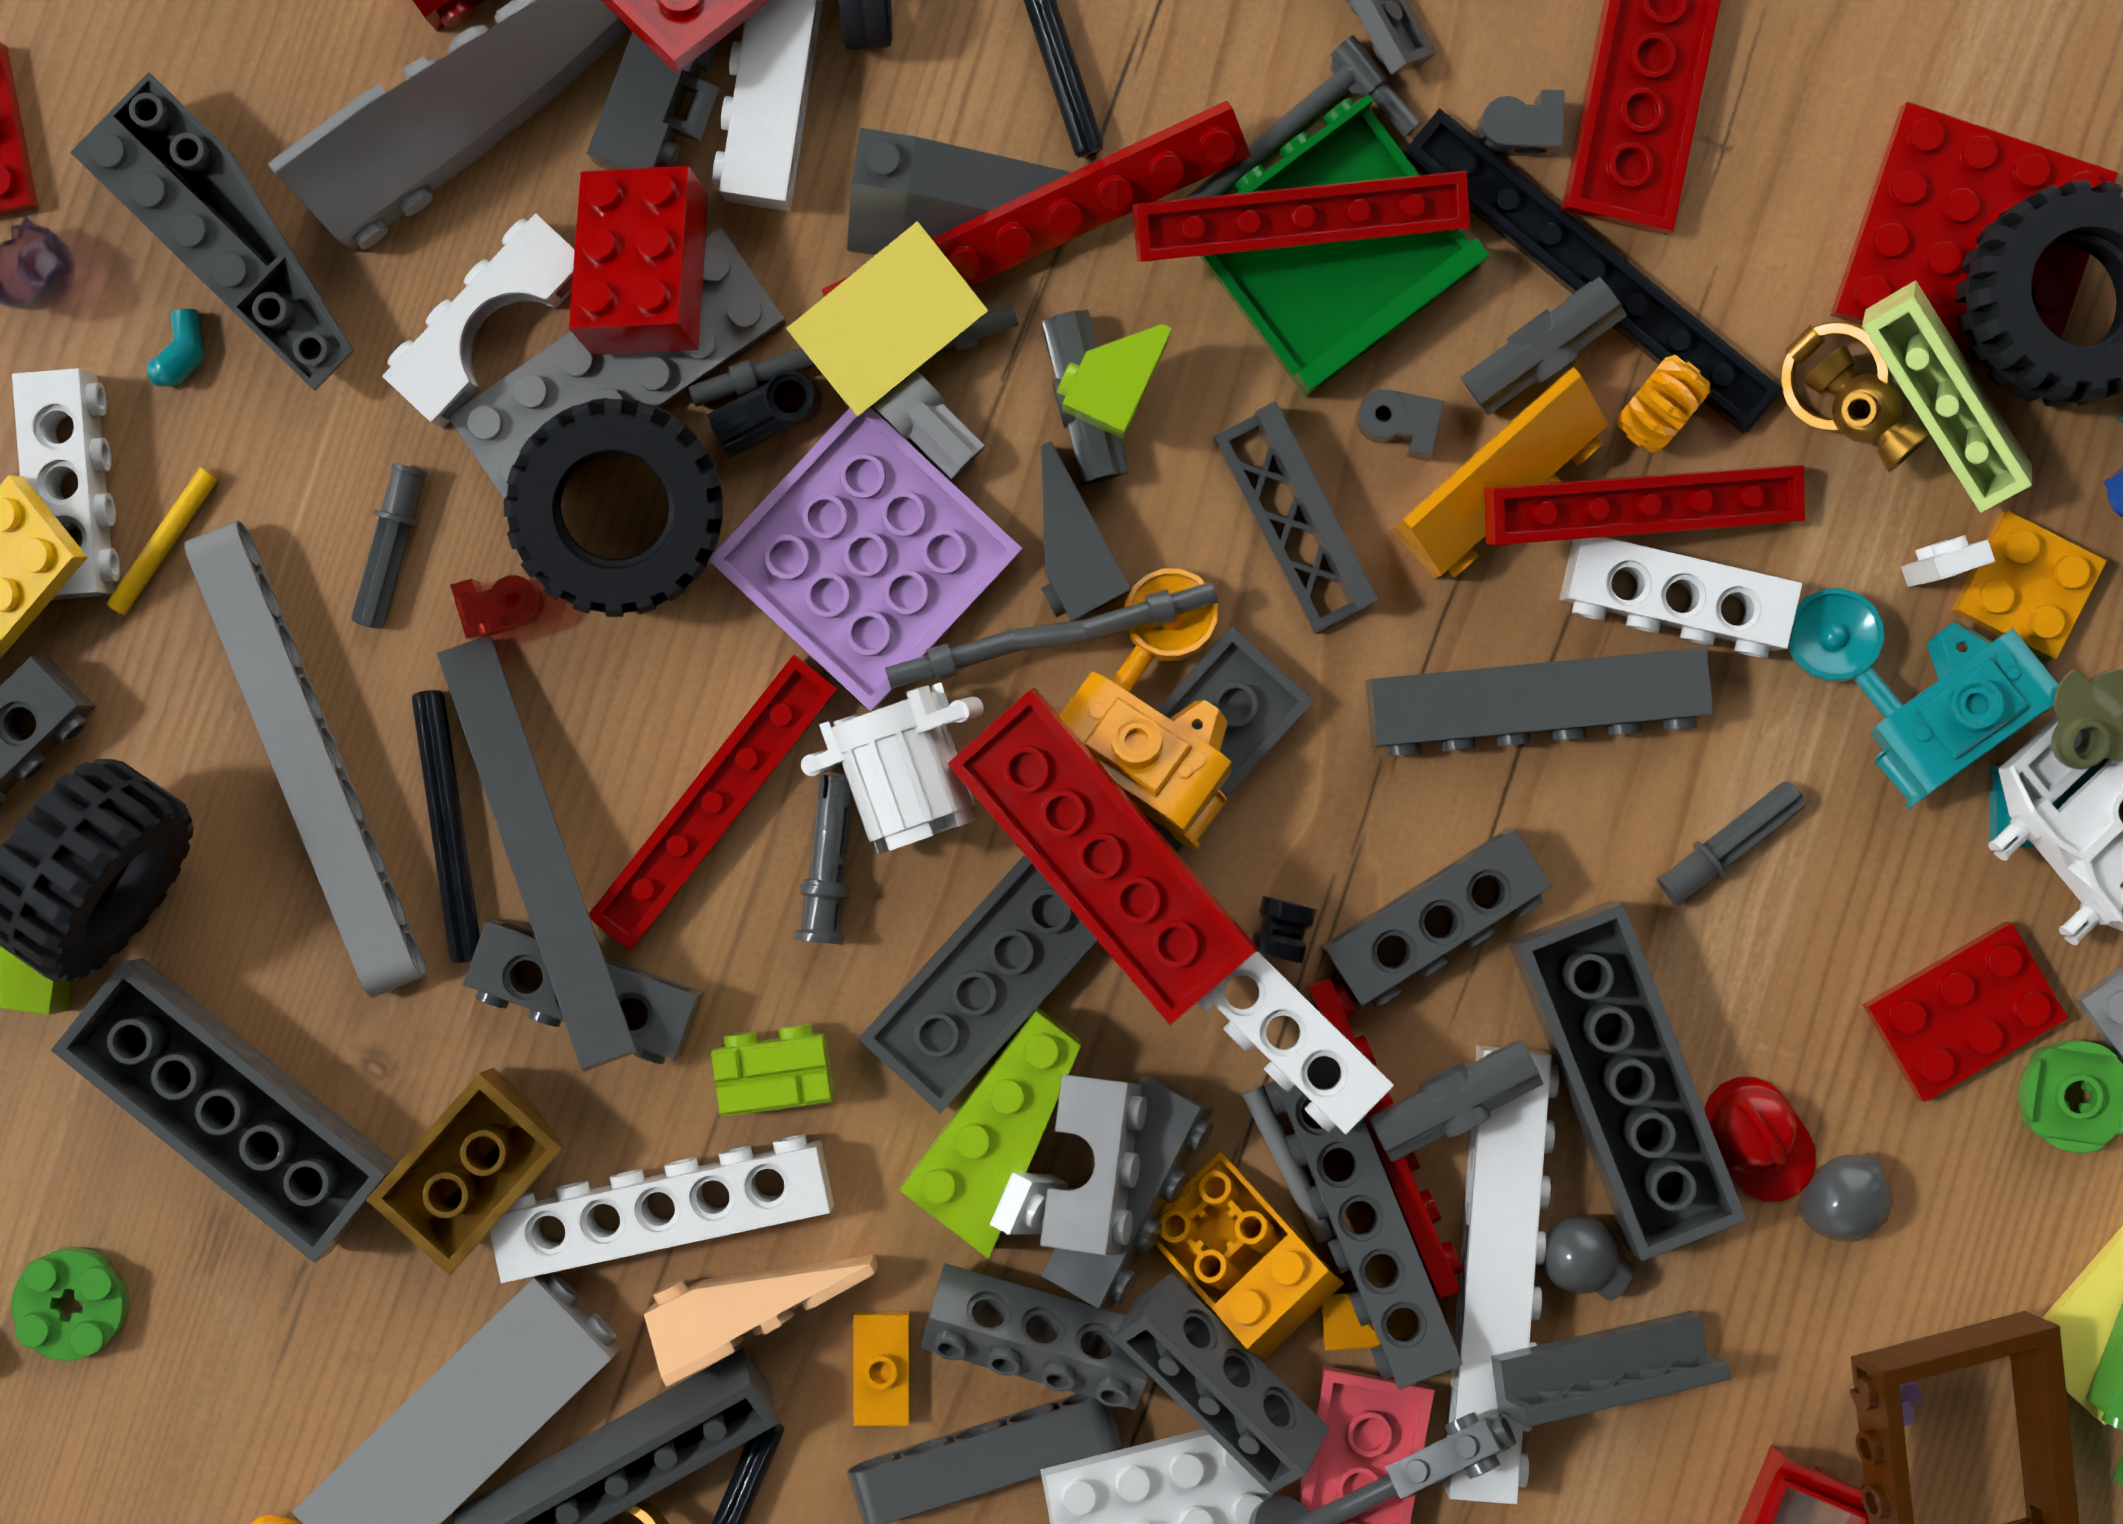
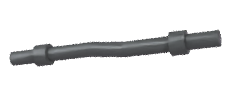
M1012 304L985 313L936 354L955 347L958 352L978 346V339L1019 326ZM798 348L754 364L749 359L729 366L728 373L690 385L689 391L695 406L698 407L736 393L739 397H742L759 388L760 385L768 383L777 373L784 371L800 372L816 365L802 348Z
M1212 582L1171 594L1165 589L1145 595L1144 602L1084 620L1013 629L949 648L948 643L926 649V656L885 667L891 689L933 676L935 681H940L956 676L957 669L1017 651L1089 642L1152 623L1154 627L1169 624L1177 620L1176 615L1216 604L1217 596Z

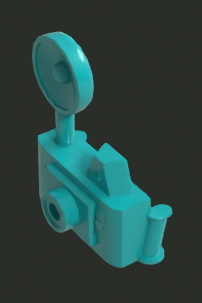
M1843 588L1822 589L1813 593L1797 606L1788 643V650L1795 664L1808 676L1827 683L1847 682L1854 679L1885 718L1870 732V735L1883 750L1876 756L1874 764L1879 766L1909 801L1905 804L1908 810L2043 713L2053 708L2054 696L2059 684L2013 628L1993 642L1959 621L1953 622L1926 643L1938 681L1903 705L1872 667V664L1878 659L1884 643L1883 622L1874 605L1861 594ZM1957 644H1964L1966 652H1959Z

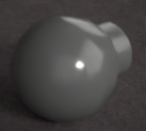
M1573 1216L1559 1221L1546 1234V1255L1543 1268L1549 1279L1559 1288L1575 1294L1596 1292L1606 1300L1612 1301L1618 1298L1628 1287L1634 1273V1266L1620 1255L1615 1237L1601 1222L1590 1217Z

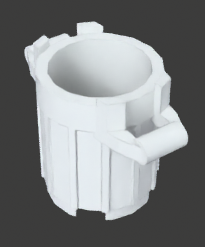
M939 682L931 686L933 692H931L929 685L906 692L907 700L858 717L852 715L833 722V727L830 726L829 721L819 724L828 750L806 755L801 761V769L808 776H816L830 772L838 764L842 763L869 842L874 841L878 854L976 820L972 809L975 803L971 791L947 764L957 755L947 725L980 717L984 707L979 698L968 697L956 700L949 705L942 683Z

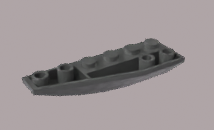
M148 72L70 153L289 367L316 391L355 350L234 154Z

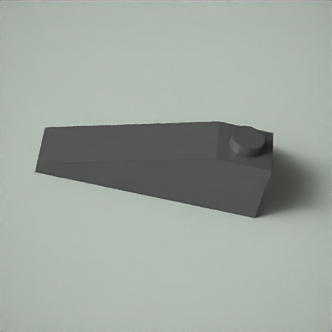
M860 128L851 182L847 250L876 255L917 221L932 238L1072 172L916 136Z

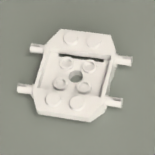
M2054 716L1998 769L2009 816L2012 819L2010 820V825L1993 841H1990L1988 846L1990 850H1997L1994 852V855L2006 861L2026 840L2032 842L2081 902L2080 909L2064 925L2059 927V933L2066 935L2063 937L2072 945H2078L2097 924L2108 925L2123 931V823L2119 818L2118 812L2120 803L2123 801V760H2108L2095 775L2057 810L2052 803L2089 768L2073 769L2061 764L2056 759L2051 744L2054 729L2058 724L2056 716ZM2080 731L2075 737L2074 749L2077 748L2082 741V734Z

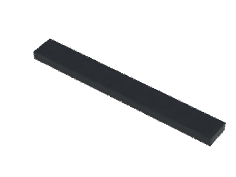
M1439 108L1403 152L1407 159L1426 175L1467 171L1469 210L1571 294L1590 281L1601 277L1617 297L1627 314L1625 318L1612 327L1658 365L1666 357L1676 355L1685 363L1689 361L1701 371L1700 375L1710 382L1709 394L1703 402L1742 434L1750 430L1783 390L1569 213L1562 211L1558 204L1442 109Z

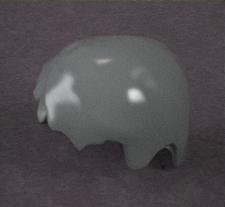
M1867 1153L1865 1156H1839L1817 1168L1808 1186L1802 1191L1799 1201V1209L1804 1222L1813 1231L1826 1238L1843 1242L1860 1241L1879 1230L1887 1222L1893 1205L1891 1188L1886 1182L1882 1164L1870 1153Z

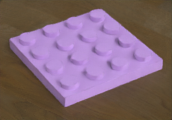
M869 407L858 417L849 408L716 550L709 561L872 712L893 690L890 687L885 667L925 656L927 654L926 649L932 648L1023 551V548L877 412Z

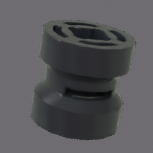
M1263 896L1259 913L1263 918L1261 927L1252 936V941L1259 948L1258 952L1267 956L1303 964L1307 949L1303 938L1305 930L1313 926L1316 909ZM1276 928L1283 931L1291 932V935L1287 936L1273 932V929Z

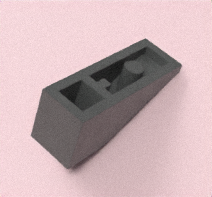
M1050 441L1041 446L1045 575L1050 583L1041 588L1056 618L1066 613L1070 621H1078L1130 593L1131 588L1053 443Z

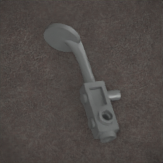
M1473 1412L1445 1425L1448 1437L1385 1467L1388 1472L1387 1475L1311 1512L1302 1503L1291 1497L1283 1495L1270 1497L1256 1506L1251 1514L1249 1524H1340L1396 1496H1399L1400 1499L1412 1497L1465 1470L1469 1479L1485 1474L1501 1465L1496 1455L1510 1449L1511 1446L1516 1444V1439L1502 1413L1479 1421L1476 1413Z

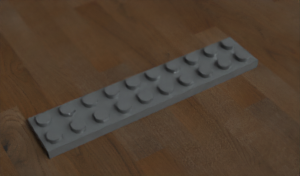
M1230 627L1156 710L1170 719L1193 702L1206 700L1221 711L1228 724L1220 752L1232 762L1231 775L1220 789L1227 798L1310 707L1314 700L1234 627ZM1194 722L1192 724L1194 729H1201L1203 726L1201 722ZM1147 817L1176 852L1184 846L1170 834V831ZM1024 855L863 1032L858 1040L941 1114L1097 942V939Z

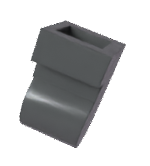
M1541 90L1534 101V105H1526L1520 99L1511 96L1498 97L1490 102L1478 120L1476 128L1478 140L1495 154L1555 157L1563 146L1565 90Z
M1379 389L1370 393L1363 400L1357 414V425L1360 433L1366 439L1374 443H1387L1394 439L1410 442L1406 457L1429 461L1433 453L1444 401L1399 391Z

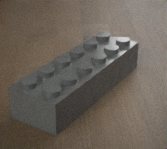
M1608 901L1508 940L1555 1064L1558 1065L1560 1077L1628 1250L1642 1262L1747 1221L1624 904Z
M144 958L121 962L51 1049L64 1062L314 1263L334 1250L370 1205L366 1199L398 1164Z

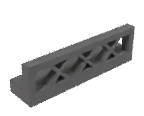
M1276 401L1257 410L1254 416L1213 437L1314 634L1379 600ZM1258 428L1268 447L1262 469L1239 462L1230 442ZM1272 457L1282 475L1268 471ZM1245 472L1259 476L1255 491ZM1265 478L1288 486L1293 500L1287 518L1264 510L1259 497ZM1297 506L1307 524L1293 520ZM1271 521L1284 525L1280 539ZM1291 527L1313 534L1319 547L1312 567L1291 561L1284 547ZM1323 556L1332 573L1319 569ZM1296 570L1310 574L1306 588ZM1316 576L1338 583L1348 604L1320 618L1310 599Z
M1693 1311L1491 1356L1498 1411L1527 1427L1731 1379L1729 1362L1706 1353L1702 1315Z

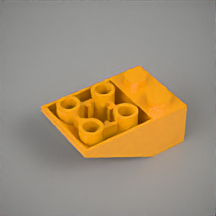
M1221 1151L1183 1187L1180 1195L1173 1203L1167 1202L1157 1220L1162 1223V1229L1155 1245L1245 1348L1264 1360L1345 1283L1307 1240Z

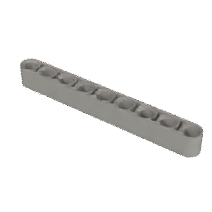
M236 520L185 541V551L363 988L370 997L374 998L425 977L426 967L422 953L250 533L240 520Z

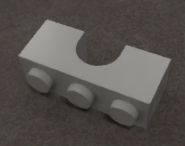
M1062 1074L1055 1131L1076 1134L1085 1139L1094 1152L1095 1168L1089 1181L1076 1190L1064 1188L1047 1189L1040 1246L1100 1255L1121 1254L1122 1244H1128L1133 1225L1132 1212L1126 1210L1129 1187H1135L1140 1170L1139 1155L1134 1153L1136 1130L1141 1131L1143 1129L1147 1115V1100L1141 1096L1142 1085Z

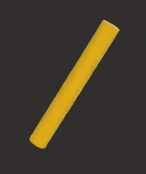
M202 467L198 468L106 602L110 608L122 615L127 614L219 480L218 477Z

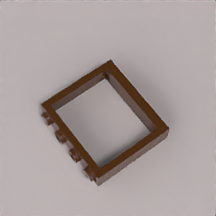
M2022 1311L1851 1356L1854 1388L1850 1389L1857 1411L1859 1433L1856 1436V1447L1862 1459L1865 1484L1862 1490V1502L1868 1514L1869 1524H1914L1900 1385L2010 1356L2026 1518L2005 1524H2080L2059 1325L2027 1311Z

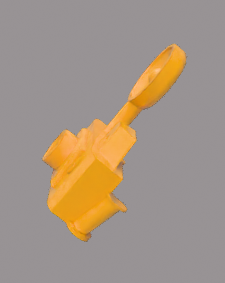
M1162 568L1146 574L1131 588L1125 601V607L1144 602L1145 595L1165 589L1171 594L1205 584V582L1198 575L1183 569ZM1218 603L1176 615L1177 620L1175 622L1159 627H1154L1152 623L1127 630L1131 641L1136 646L1113 678L1109 680L1101 674L1092 671L1059 714L1141 812L1170 831V834L1181 844L1195 851L1200 847L1199 837L1226 805L1227 798L1220 789L1231 775L1232 762L1220 750L1228 721L1217 707L1206 700L1193 702L1169 719L1129 692L1154 658L1160 661H1181L1197 655L1207 646L1217 628ZM1194 722H1201L1203 726L1201 729H1194L1192 724Z

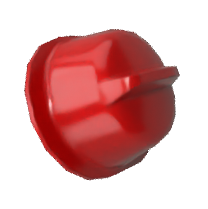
M1735 1077L1721 1083L1710 1094L1704 1111L1726 1168L1735 1182L1748 1195L1762 1201H1783L1797 1195L1809 1183L1816 1167V1148L1810 1133L1786 1097L1772 1083L1757 1077Z

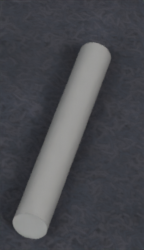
M1262 1085L1246 1091L1242 1096L1316 1244L1331 1239L1336 1235L1328 1217L1320 1221L1318 1220L1306 1191L1312 1185L1303 1167L1297 1168L1285 1138L1287 1135Z

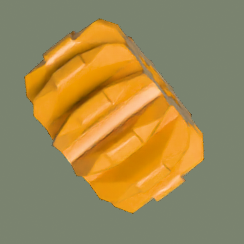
M1676 355L1666 357L1619 413L1617 426L1626 432V437L1637 446L1642 445L1651 453L1661 451L1705 400L1710 391V382L1700 375L1701 371L1689 361L1685 363Z

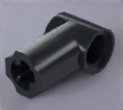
M784 371L777 373L767 384L707 414L719 443L728 457L732 458L794 425H801L812 420L820 409L821 395L819 388L812 380L798 372ZM790 384H801L806 392L805 404L797 412L786 413L780 404V394Z

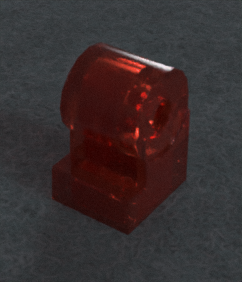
M518 575L505 576L497 580L491 589L482 591L480 582L472 578L450 584L465 638L472 641L488 635L493 636L527 626L535 622L543 610L544 600L539 587L532 581Z

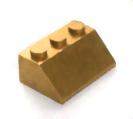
M492 1067L476 1075L370 1194L366 1201L450 1276L565 1147L535 1104Z

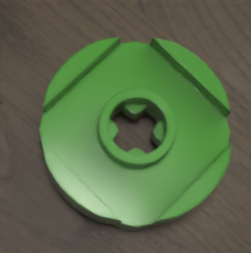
M2075 1039L2059 1041L2050 1046H2042L2036 1049L2021 1075L2018 1087V1103L2025 1127L2035 1133L2045 1143L2073 1153L2097 1151L2105 1147L2102 1144L2111 1141L2116 1134L2121 1135L2123 1133V1064L2116 1058L2118 1056L2102 1045ZM2081 1081V1089L2090 1092V1098L2088 1102H2080L2077 1106V1111H2071L2070 1103L2064 1100L2065 1091L2072 1088L2073 1082Z
M85 1247L60 1248L30 1262L16 1282L12 1295V1316L16 1324L15 1335L18 1341L26 1347L33 1348L45 1357L60 1361L79 1360L101 1350L122 1330L128 1316L129 1292L123 1277L118 1278L115 1270L108 1265L112 1262L103 1254ZM67 1289L75 1291L74 1299L76 1301L83 1302V1310L74 1312L71 1317L64 1315L63 1309L59 1308L58 1298L65 1296Z

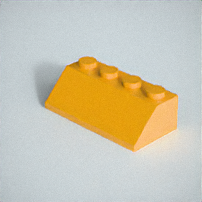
M1572 367L1391 529L1435 579L1446 571L1455 578L1479 556L1473 547L1486 536L1484 487L1561 482L1562 480L1555 473L1563 465L1572 459L1579 466L1603 444L1597 435L1609 424L1579 372Z

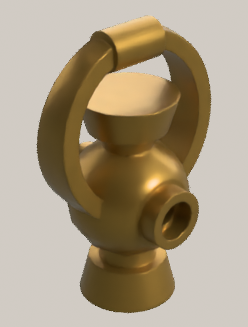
M1829 322L1816 327L1809 325L1785 349L1788 354L1782 367L1781 384L1785 400L1794 414L1815 428L1826 431H1840L1852 441L1865 444L1878 442L1880 449L1877 453L1888 473L1913 455L1931 436L1929 431L1912 421L1907 424L1900 421L1903 406L1901 395L1892 383L1893 374L1863 327L1848 322ZM1842 333L1857 338L1868 347L1876 361L1878 375L1868 373L1856 376L1852 369L1855 361L1846 345L1838 348L1821 362L1803 384L1820 394L1829 392L1835 396L1832 405L1833 419H1828L1817 415L1803 403L1795 384V370L1797 363L1802 364L1826 341L1825 335ZM1866 401L1870 404L1871 412L1869 416H1867L1864 411V404Z

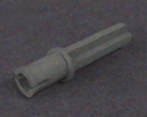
M392 463V472L381 510H375L373 514L379 516L351 616L352 621L374 629H381L385 624L411 526H418V521L413 519L423 481L427 476L425 471L397 463Z
M1789 781L1780 783L1702 844L1699 841L1694 843V851L1676 864L1666 874L1656 879L1659 886L1668 898L1679 907L1684 903V900L1701 889L1713 878L1723 879L1726 876L1724 870L1805 807L1806 801L1802 793Z

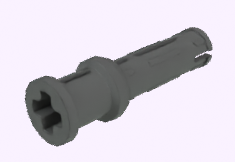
M819 775V796L812 843L809 879H804L803 884H800L799 893L804 895L801 929L795 931L794 940L844 945V936L839 932L843 900L849 898L850 892L847 889L848 884L843 883L853 794L847 777Z

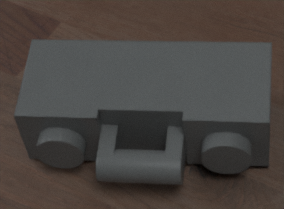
M632 31L587 151L592 161L597 166L608 170L675 166L680 152V145L674 143L676 134L695 141H701L720 88L714 84L698 79L701 70L705 72L711 70L718 53L719 41L676 74ZM690 91L694 93V96L683 121L678 119L677 116L686 92Z

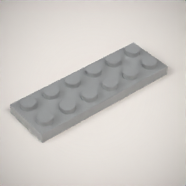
M720 228L708 236L705 241L699 350L591 355L575 335L569 332L456 410L448 418L505 499L509 484L506 482L511 467L515 464L520 454L521 448L529 437L545 422L561 411L574 405L600 398H629L641 400L642 403L653 407L663 408L689 390L690 385L699 383L786 323V321L725 232Z

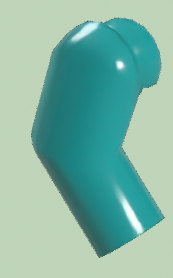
M181 309L170 312L173 341L156 357L152 358L146 368L147 376L154 385L160 387L177 386L183 383L202 364L204 349L197 309Z

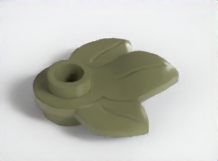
M2123 669L2103 671L2094 676L2090 681L2079 671L2071 670L2058 685L2053 701L2058 724L2054 729L2051 744L2056 759L2061 764L2073 769L2089 768L2104 758L2115 761L2123 760ZM2080 731L2082 734V741L2080 745L2074 749V740L2076 735Z

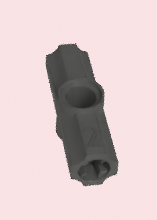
M1598 277L1573 293L1565 302L1551 312L1547 309L1507 338V344L1460 378L1477 403L1489 416L1519 396L1523 390L1536 381L1540 384L1564 368L1580 355L1578 352L1580 349L1621 321L1627 314L1612 290L1601 277Z
M1070 311L1043 320V334L1056 379L1052 380L1063 427L1069 429L1082 485L1098 483L1128 474L1127 459L1122 439L1063 412L1062 402L1065 396L1057 393L1069 363L1073 362L1080 365L1086 351L1097 348L1089 311Z
M1518 1039L1503 1048L1487 1054L1468 1066L1466 1064H1459L1439 1072L1420 1085L1421 1090L1368 1116L1389 1159L1393 1162L1444 1135L1450 1138L1475 1128L1491 1117V1111L1543 1085V1081L1531 1055L1522 1041Z

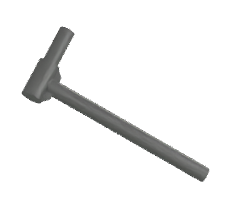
M1352 35L1343 41L1330 55L1332 57L1331 71L1333 75L1248 145L1251 157L1214 173L1184 199L1224 195L1240 178L1265 161L1347 91L1352 96L1365 97L1369 94L1404 138L1411 134L1421 122L1389 85L1387 74L1357 38Z

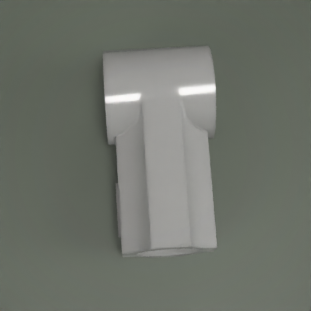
M915 370L881 397L872 407L907 441L911 439L943 474H946L953 480L984 450L985 445L945 406L947 403L945 399Z

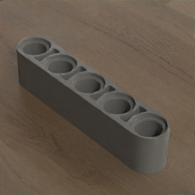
M1075 1394L871 1458L851 1467L847 1474L863 1524H886L1041 1475L1040 1469L1112 1452L1123 1445V1440L1112 1407L1102 1404L1097 1399Z

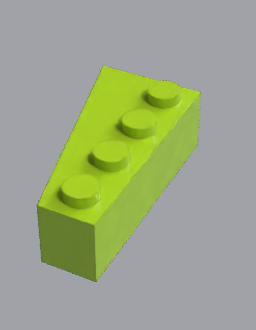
M1037 1007L902 1182L900 1192L988 1259L1001 1230L991 1226L990 1223L1012 1173L1027 1172L1060 1096L1062 1074L1069 1075L1081 1047V1039Z

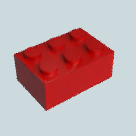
M689 166L580 172L569 330L591 355L699 350L708 194Z

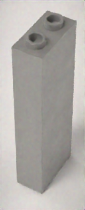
M549 1273L535 1276L312 1491L292 1513L303 1524H441L614 1357L620 1349L613 1341L617 1337L615 1331L600 1315L593 1313L589 1316L575 1301L578 1298L576 1290L564 1277L557 1273L553 1276Z

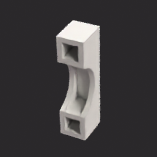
M536 213L528 221L525 218L517 221L504 235L502 243L505 246L490 262L487 259H483L477 263L464 279L466 287L452 302L447 299L437 305L426 319L425 323L429 327L414 342L407 340L402 343L388 359L387 364L390 368L382 377L431 423L442 429L450 422L448 416L467 404L480 390L473 371L471 356L474 338L482 323L496 310L512 303L524 301L537 302L556 309L571 294L574 249Z

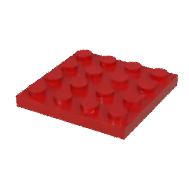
M1907 101L1899 110L1830 315L1862 326L1867 308L1916 280L1966 361L1992 369L1993 367L1986 359L1975 363L1967 350L1976 345L1971 332L1960 334L1957 317L1967 312L1966 303L1955 301L1956 285L1968 277V274L1961 270V266L1966 253L1978 247L1975 238L1988 224L1997 220L2001 213L2038 191L2053 185L2059 188L2070 181L2088 180L2091 183V188L2104 181L2115 183L2118 172ZM2063 244L2051 246L2041 253L2034 267L2031 282L2032 299L2038 316L2044 325L2060 339H2062L2090 257L2088 252L2080 248Z

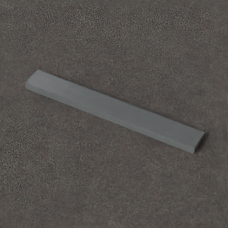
M488 635L438 652L437 656L581 1070L585 1072L637 1053L493 640Z

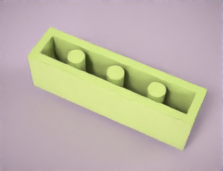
M1913 281L1867 308L1862 324L1863 329L1979 512L1981 513L2032 486V464L1917 281Z

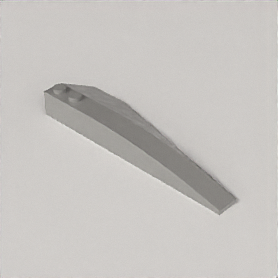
M514 0L497 11L495 15L497 25L490 29L484 25L468 28L453 38V44L450 46L447 56L440 60L427 61L424 56L403 68V73L406 76L403 83L387 93L380 84H377L270 161L268 165L340 243L351 251L358 247L361 249L369 248L387 235L389 230L386 226L401 215L412 216L428 206L433 200L431 193L533 117L605 54L630 28L601 0Z

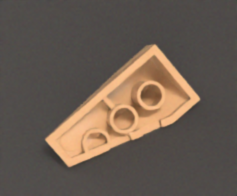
M868 1255L702 1279L688 1287L684 1280L680 1279L655 1292L653 1296L656 1303L650 1306L644 1317L660 1375L666 1387L735 1352L733 1348L744 1341L742 1334L752 1330L755 1336L759 1334L766 1335L793 1317L795 1314L792 1309L803 1305L805 1310L814 1308L875 1274L879 1265L875 1256Z

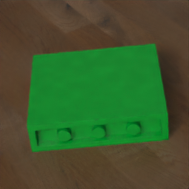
M1367 94L1355 104L1350 97L1339 103L1324 116L1323 119L1327 123L1324 128L1312 137H1309L1306 131L1298 134L1279 150L1283 157L1280 161L1266 171L1262 165L1256 166L1240 178L1234 186L1239 191L1237 193L1417 176L1419 173L1370 110L1373 99ZM1457 229L1200 256V258L1304 396L1307 397L1479 268L1490 255L1477 237L1470 242L1462 230Z

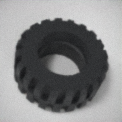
M2088 180L2070 181L2059 188L2053 185L2038 191L2004 211L1997 220L1988 224L1975 238L1978 247L1966 253L1961 270L1967 273L1968 277L1956 285L1955 301L1958 303H1966L1967 313L1957 317L1960 334L1971 332L1976 345L1967 350L1975 363L1986 359L1993 367L1988 372L1987 377L1999 387L2008 383L2014 384L2013 395L2020 399L2031 402L2038 398H2043L2045 406L2064 407L2072 403L2080 406L2123 392V197H2121L2123 188L2121 185L2104 181L2091 188V183ZM2063 244L2080 248L2094 256L2110 275L2116 294V312L2109 332L2102 341L2095 345L2082 347L2060 339L2044 325L2038 316L2032 299V275L2039 256L2051 246Z
M629 398L593 399L569 407L545 422L529 437L521 448L515 464L511 467L506 482L509 483L507 497L504 499V517L508 519L510 530L507 535L512 550L517 549L523 561L521 566L530 578L535 577L545 587L543 591L556 601L560 597L573 604L572 609L589 614L590 610L604 612L606 617H623L624 613L639 611V614L655 610L657 605L667 600L673 601L683 594L685 588L693 580H697L707 567L713 551L715 552L723 518L721 482L715 469V463L709 451L704 448L697 438L698 436L686 424L684 425L674 418L670 412L658 406L653 407L642 403L641 400ZM602 454H625L643 461L659 476L668 495L669 515L664 531L650 548L633 557L608 559L588 552L573 539L563 519L562 495L569 477L582 463Z
M95 759L94 762H85L77 766L74 773L63 775L55 781L54 787L48 793H42L32 803L33 808L24 818L20 817L11 829L13 832L6 843L0 845V946L51 981L72 982L73 980H80L87 977L91 970H99L107 964L113 954H119L129 944L128 940L136 932H140L149 921L148 917L156 907L159 908L167 896L166 891L171 883L176 881L181 871L180 865L182 860L187 858L190 850L188 841L193 837V826L186 805L123 761H117L116 759Z

